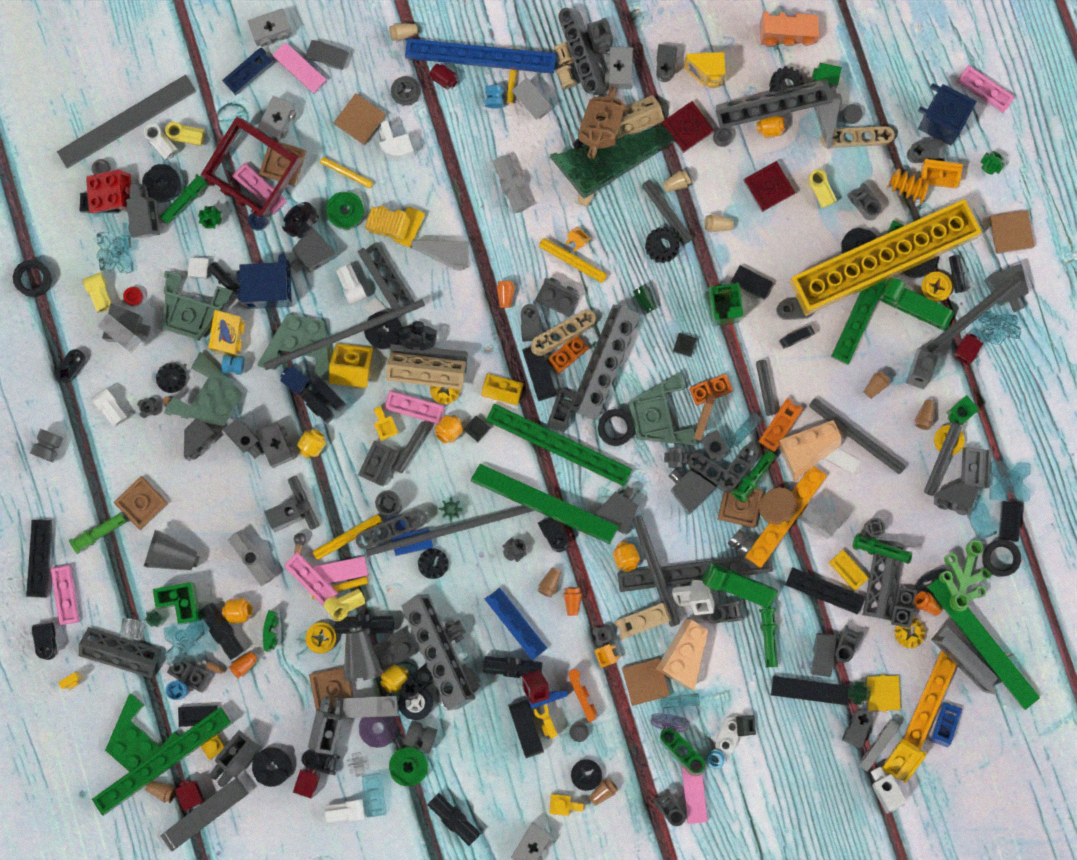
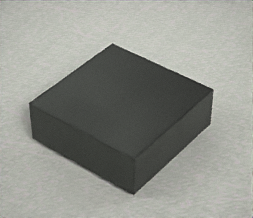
M679 333L673 352L691 357L697 338Z
M475 416L463 430L476 442H479L491 428L478 416Z
M754 715L736 717L738 736L756 735Z

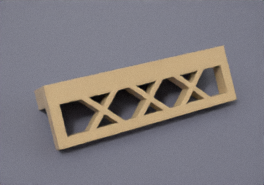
M653 95L626 106V113H623L615 137L616 141L664 121L661 106ZM602 116L597 120L602 121L606 119V117Z
M390 352L386 380L462 390L466 361Z

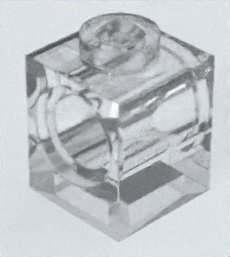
M122 618L119 637L143 641L146 621Z

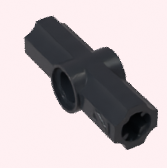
M214 603L206 605L199 611V614L209 627L211 636L221 645L230 660L238 657L245 651L234 635L233 628L222 617Z
M356 615V617H345L341 621H334L335 633L346 634L350 627L357 625L365 628L368 635H373V633H394L393 616Z
M485 656L483 673L520 678L524 674L537 670L542 672L543 662L525 661L521 658Z
M440 793L427 804L441 818L442 823L450 831L455 832L468 846L481 834L467 820V817L456 806L453 807Z

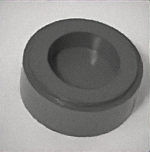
M855 104L848 105L843 111V119L849 124L858 123L862 117L861 108Z

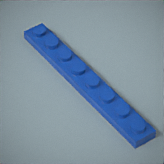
M407 39L405 59L554 74L556 53Z

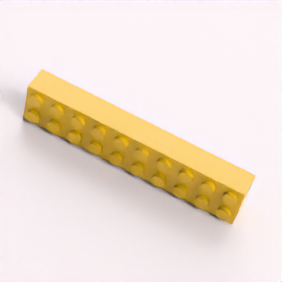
M963 199L791 277L789 283L805 316L971 242L977 239L982 231L966 200Z

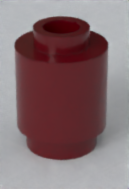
M435 64L430 71L429 76L432 77V80L446 90L453 89L458 83L457 74L443 64Z

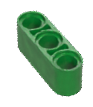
M664 728L660 734L662 746L690 775L700 776L705 769L704 759L674 728ZM670 733L674 736V740L667 742L663 736ZM683 747L687 749L688 754L680 756L677 750ZM699 762L702 768L697 771L693 770L691 763Z

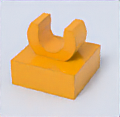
M577 226L568 233L569 239L566 241V244L569 245L574 241L576 247L573 250L577 251L587 245L591 238Z
M608 644L594 650L601 668L616 663V660L620 658V655L614 656L612 649L617 648L616 645L610 646Z

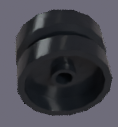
M317 375L311 381V386L317 393L314 394L309 388L305 387L298 395L317 417L320 416L329 424L335 417L328 407L331 405L337 412H341L347 405Z

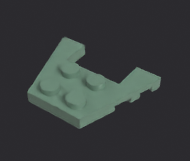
M165 270L163 329L200 341L212 325L214 310L222 312L235 292L217 286L211 304L177 295L183 276Z
M287 314L257 366L264 368L263 363L278 358L279 351L290 353L327 338L325 322ZM325 346L303 355L317 358L313 377L315 378L318 375L322 380L329 381L330 362L328 347Z
M200 352L191 369L203 374L208 379L192 406L173 397L164 414L170 416L172 414L178 415L185 419L194 418L199 419L201 422L224 426L240 400L242 392Z
M681 372L676 373L674 376L628 402L637 440L690 446L697 445V441L694 439V428L673 431L666 400V393L685 389Z

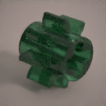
M450 497V502L446 503L443 500L444 508H439L440 511L445 513L442 518L444 519L448 516L450 522H452L455 516L460 519L458 512L463 511L462 508H458L460 501L454 503L452 497ZM455 505L454 510L456 512L454 514L451 512L447 514V506L453 507Z
M855 681V685L849 686L848 698L853 700V704L864 705V701L869 702L871 688L866 686V682Z

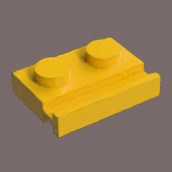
M901 738L881 768L889 775L891 774L897 779L900 778L906 784L925 759L927 752L920 751L918 747Z

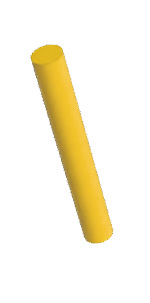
M510 69L507 104H514L515 94L512 90L516 87L517 70Z
M322 157L320 160V164L369 189L373 185L372 181L325 157Z
M367 576L333 585L332 587L337 592L368 584L369 582Z

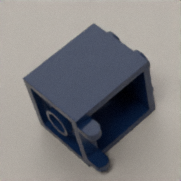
M932 83L930 88L937 93L928 109L919 107L918 111L924 114L918 130L938 140H943L944 143L951 146L960 135L977 101L945 84H942L940 87Z
M280 254L278 256V263L239 264L240 270L236 272L237 282H240V289H237V299L246 309L292 307L290 262L286 259V256Z

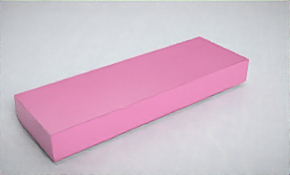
M286 42L272 55L313 94L327 81Z
M969 65L957 80L959 84L1002 113L1005 112L1015 97Z
M244 163L232 175L260 203L265 205L274 188L247 163ZM280 196L271 210L273 215L287 202L286 199Z
M389 390L384 409L437 424L441 420L445 406Z
M299 552L284 565L322 606H324V602L329 597L338 594Z
M365 556L313 567L329 584L369 576Z
M71 565L50 568L59 625L80 622Z
M691 763L693 770L697 771L702 768L700 763ZM682 767L688 824L708 822L702 774L696 777L692 776Z

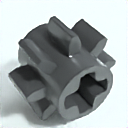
M669 448V453H664V463H668V468H683V464H687V454L683 453V448Z
M511 537L502 545L504 548L503 554L510 561L515 559L516 562H519L527 554L525 552L526 545L521 539L514 540Z
M451 619L445 623V631L450 642L455 640L458 643L464 639L463 634L466 633V630L459 620L454 622Z

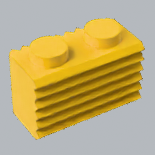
M381 205L378 208L372 206L365 229L370 233L404 241L411 220L404 211L395 210V212L389 211V208Z

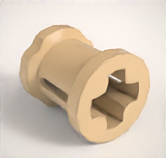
M567 42L554 47V51L557 52L560 60L559 66H567L574 62Z
M571 65L563 66L555 71L562 83V90L577 85V81L574 80L571 72Z

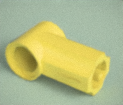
M170 122L165 128V132L171 142H182L196 146H202L204 129L180 125L178 122ZM173 129L180 130L178 135H170Z
M821 169L814 170L809 175L807 182L809 187L812 188L821 208H825L837 202V199L827 181L826 173ZM813 176H820L822 180L821 183H815L813 181Z
M99 272L82 279L87 293L91 296L96 312L109 310L111 300L107 293V284L102 273Z
M357 589L340 598L336 596L329 597L324 602L323 607L333 620L341 621L347 616L349 611L364 605L365 598L362 592Z

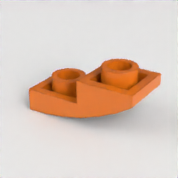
M577 336L563 344L546 361L559 375L588 351L589 347Z
M727 374L689 388L696 406L705 403L708 394L715 396L716 399L734 392Z

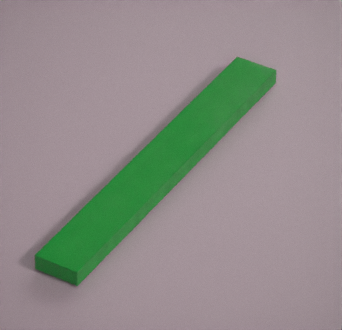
M893 220L886 234L905 225ZM887 280L860 291L831 354L832 358L846 365L850 363Z
M493 404L486 419L488 423L623 487L632 471L631 468L499 405Z
M479 464L471 478V482L609 545L618 531L619 526L482 464Z
M938 577L926 588L1023 710L1028 709L1039 700L1038 694L968 607L961 612L952 609L949 602L951 594L946 583H942Z
M220 707L92 798L102 816L106 815L233 724L224 709Z

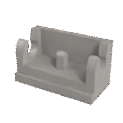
M528 77L512 90L536 120H540L554 109Z

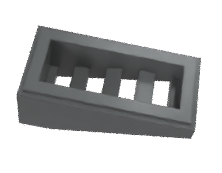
M559 388L547 423L548 427L565 432L572 412L570 407L576 393ZM562 396L572 400L571 402L560 399V397ZM558 403L568 406L569 409L558 406ZM555 411H558V412H561V413H564V414H567V415H566V416H563V415H560V414L555 413Z

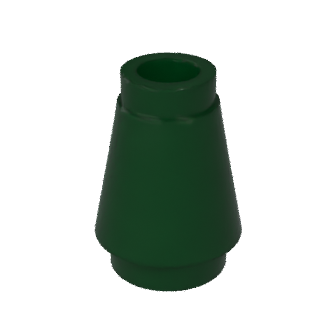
M646 284L633 291V297L647 313L657 308L651 289Z

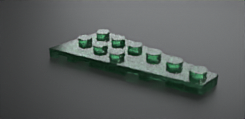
M662 125L643 130L638 134L623 135L622 138L615 139V146L597 149L594 159L587 156L590 149L588 145L575 150L574 148L568 149L567 152L557 154V152L552 153L550 158L583 199L673 144L675 138Z

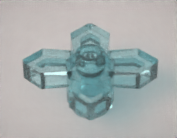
M109 232L97 233V245L100 247L97 252V259L100 270L109 272L117 267L120 273L128 274L134 272L133 261L125 253L132 247L131 236L121 234L114 239Z
M986 311L978 318V321L981 322V333L987 334V340L992 344L1001 345L1006 336L1009 338H1020L1021 328L1017 326V315H996L991 311Z
M992 461L991 474L999 482L990 488L989 499L1003 500L1010 492L1016 501H1029L1030 489L1023 484V479L1030 475L1031 464L1019 462L1010 471L1003 461Z
M202 621L190 623L187 629H178L176 626L164 628L165 640L173 644L166 652L169 666L181 664L186 654L195 661L207 659L205 646L197 642L204 635Z

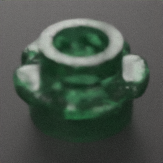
M154 609L146 612V622L151 627H159V624L163 622L159 613Z

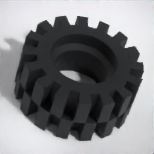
M784 66L783 69L779 68L771 77L769 91L781 90L779 83L785 78L792 80L794 86L804 84L803 75L799 74L798 69L796 71L793 70L794 67H790V69L787 66Z
M658 227L648 234L645 249L651 260L654 259L657 263L658 261L665 263L666 261L670 262L671 259L676 257L680 247V240L677 238L676 232L673 233V230H668L667 227ZM660 238L668 240L670 244L669 249L665 252H660L655 247V242Z

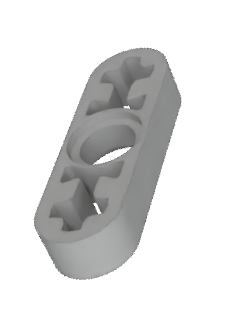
M892 720L887 722L860 760L859 767L865 771L871 768L899 727L897 723Z

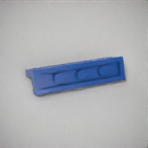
M498 588L491 595L484 598L532 661L548 649L501 588Z

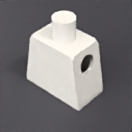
M881 767L871 771L876 781L872 787L886 814L907 803L891 774L886 776ZM882 785H888L889 791L883 790Z

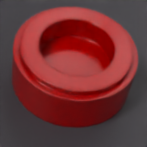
M129 287L124 291L123 299L129 306L135 307L142 303L143 293L137 287Z

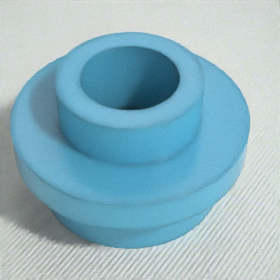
M713 749L706 755V762L711 768L719 769L725 764L726 757L721 750ZM713 756H718L719 761H715Z

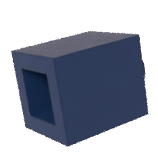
M292 365L290 368H285L280 375L282 377L280 381L296 394L300 393L305 387L307 388L311 383L310 378Z

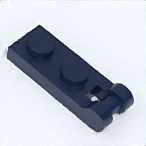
M261 47L222 81L236 96L261 73L270 68L275 61L268 57L266 51ZM258 59L262 61L260 65L256 63Z

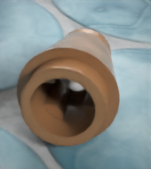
M879 370L877 373H874L863 392L872 399L888 387V383L891 380Z
M924 401L914 419L916 427L929 430L933 426L935 403L933 401Z
M551 567L550 571L539 583L537 591L551 598L556 593L562 572Z
M610 778L603 779L589 796V799L597 806L616 795L615 792L618 791V788Z
M152 781L146 786V791L163 803H171L176 795V788L172 784Z

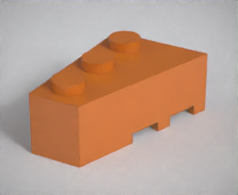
M763 11L760 20L761 45L774 47L777 44L794 46L796 43H803V45L809 46L817 43L819 38L818 15L796 13L795 16H785L784 12H779V16L769 15V11Z

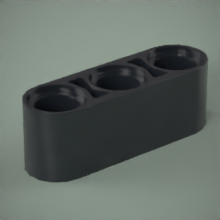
M531 347L522 349L538 402L557 396L545 356L535 355Z
M527 699L508 704L525 758L544 753Z

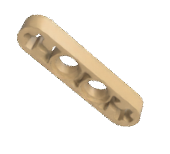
M886 126L835 129L833 138L840 134L839 143H837L838 139H833L831 148L889 145L894 139L895 134L890 127ZM884 132L890 135L887 140L884 137H878L877 141H875V137L881 136ZM862 133H870L872 139L868 142L864 141L861 137ZM843 134H851L853 140L849 143L845 142ZM821 135L820 143L827 148L823 135Z
M584 310L535 337L531 344L532 352L535 355L542 356L591 329L596 321L595 313L590 310ZM584 317H585L586 319H589V318H590V319H591L590 322H588V321H584V322H583ZM574 325L577 330L569 332L566 326ZM554 333H557L560 335L561 339L559 341H554L551 339L550 336ZM537 343L539 345L544 344L543 349L541 347L537 348Z

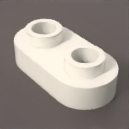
M728 717L722 722L715 742V748L721 750L724 755H729L734 751L739 738L735 717ZM730 723H734L736 726L733 731L729 730L728 726ZM725 741L729 743L727 749L722 748V743Z

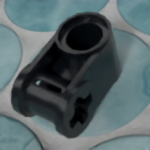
M550 517L539 521L538 525L553 551L559 553L565 551L568 542L559 521ZM556 539L562 541L561 547H559L558 545L554 546V544L556 543Z
M46 622L32 625L36 655L38 658L45 660L53 659L57 654L54 623ZM46 648L50 649L46 654H43V650H46Z
M309 749L303 753L301 761L308 768L336 775L335 768L341 756L317 753ZM308 753H313L316 756L315 763L309 764L306 761Z

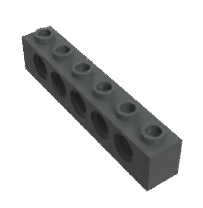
M823 79L716 105V115L720 129L832 103L828 79Z
M612 305L570 410L590 419L597 420L598 416H600L604 401L609 396L611 384L617 376L618 367L624 359L625 350L631 342L632 333L638 325L639 313L623 305Z
M429 594L416 595L401 605L404 617L408 620L412 635L416 638L419 650L424 656L427 668L433 676L435 686L441 694L444 706L448 711L460 709L475 700V695Z

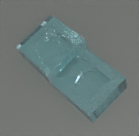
M980 495L977 498L972 515H967L979 541L997 534V530L989 516V511Z
M381 773L362 775L367 818L386 815Z

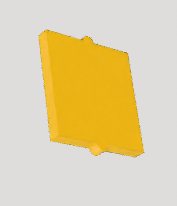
M881 674L880 676L866 677L868 711L886 712V710H901L899 676H885Z

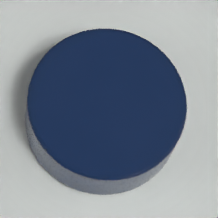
M251 213L248 223L253 230L261 231L266 228L268 219L266 216L261 215L259 217Z

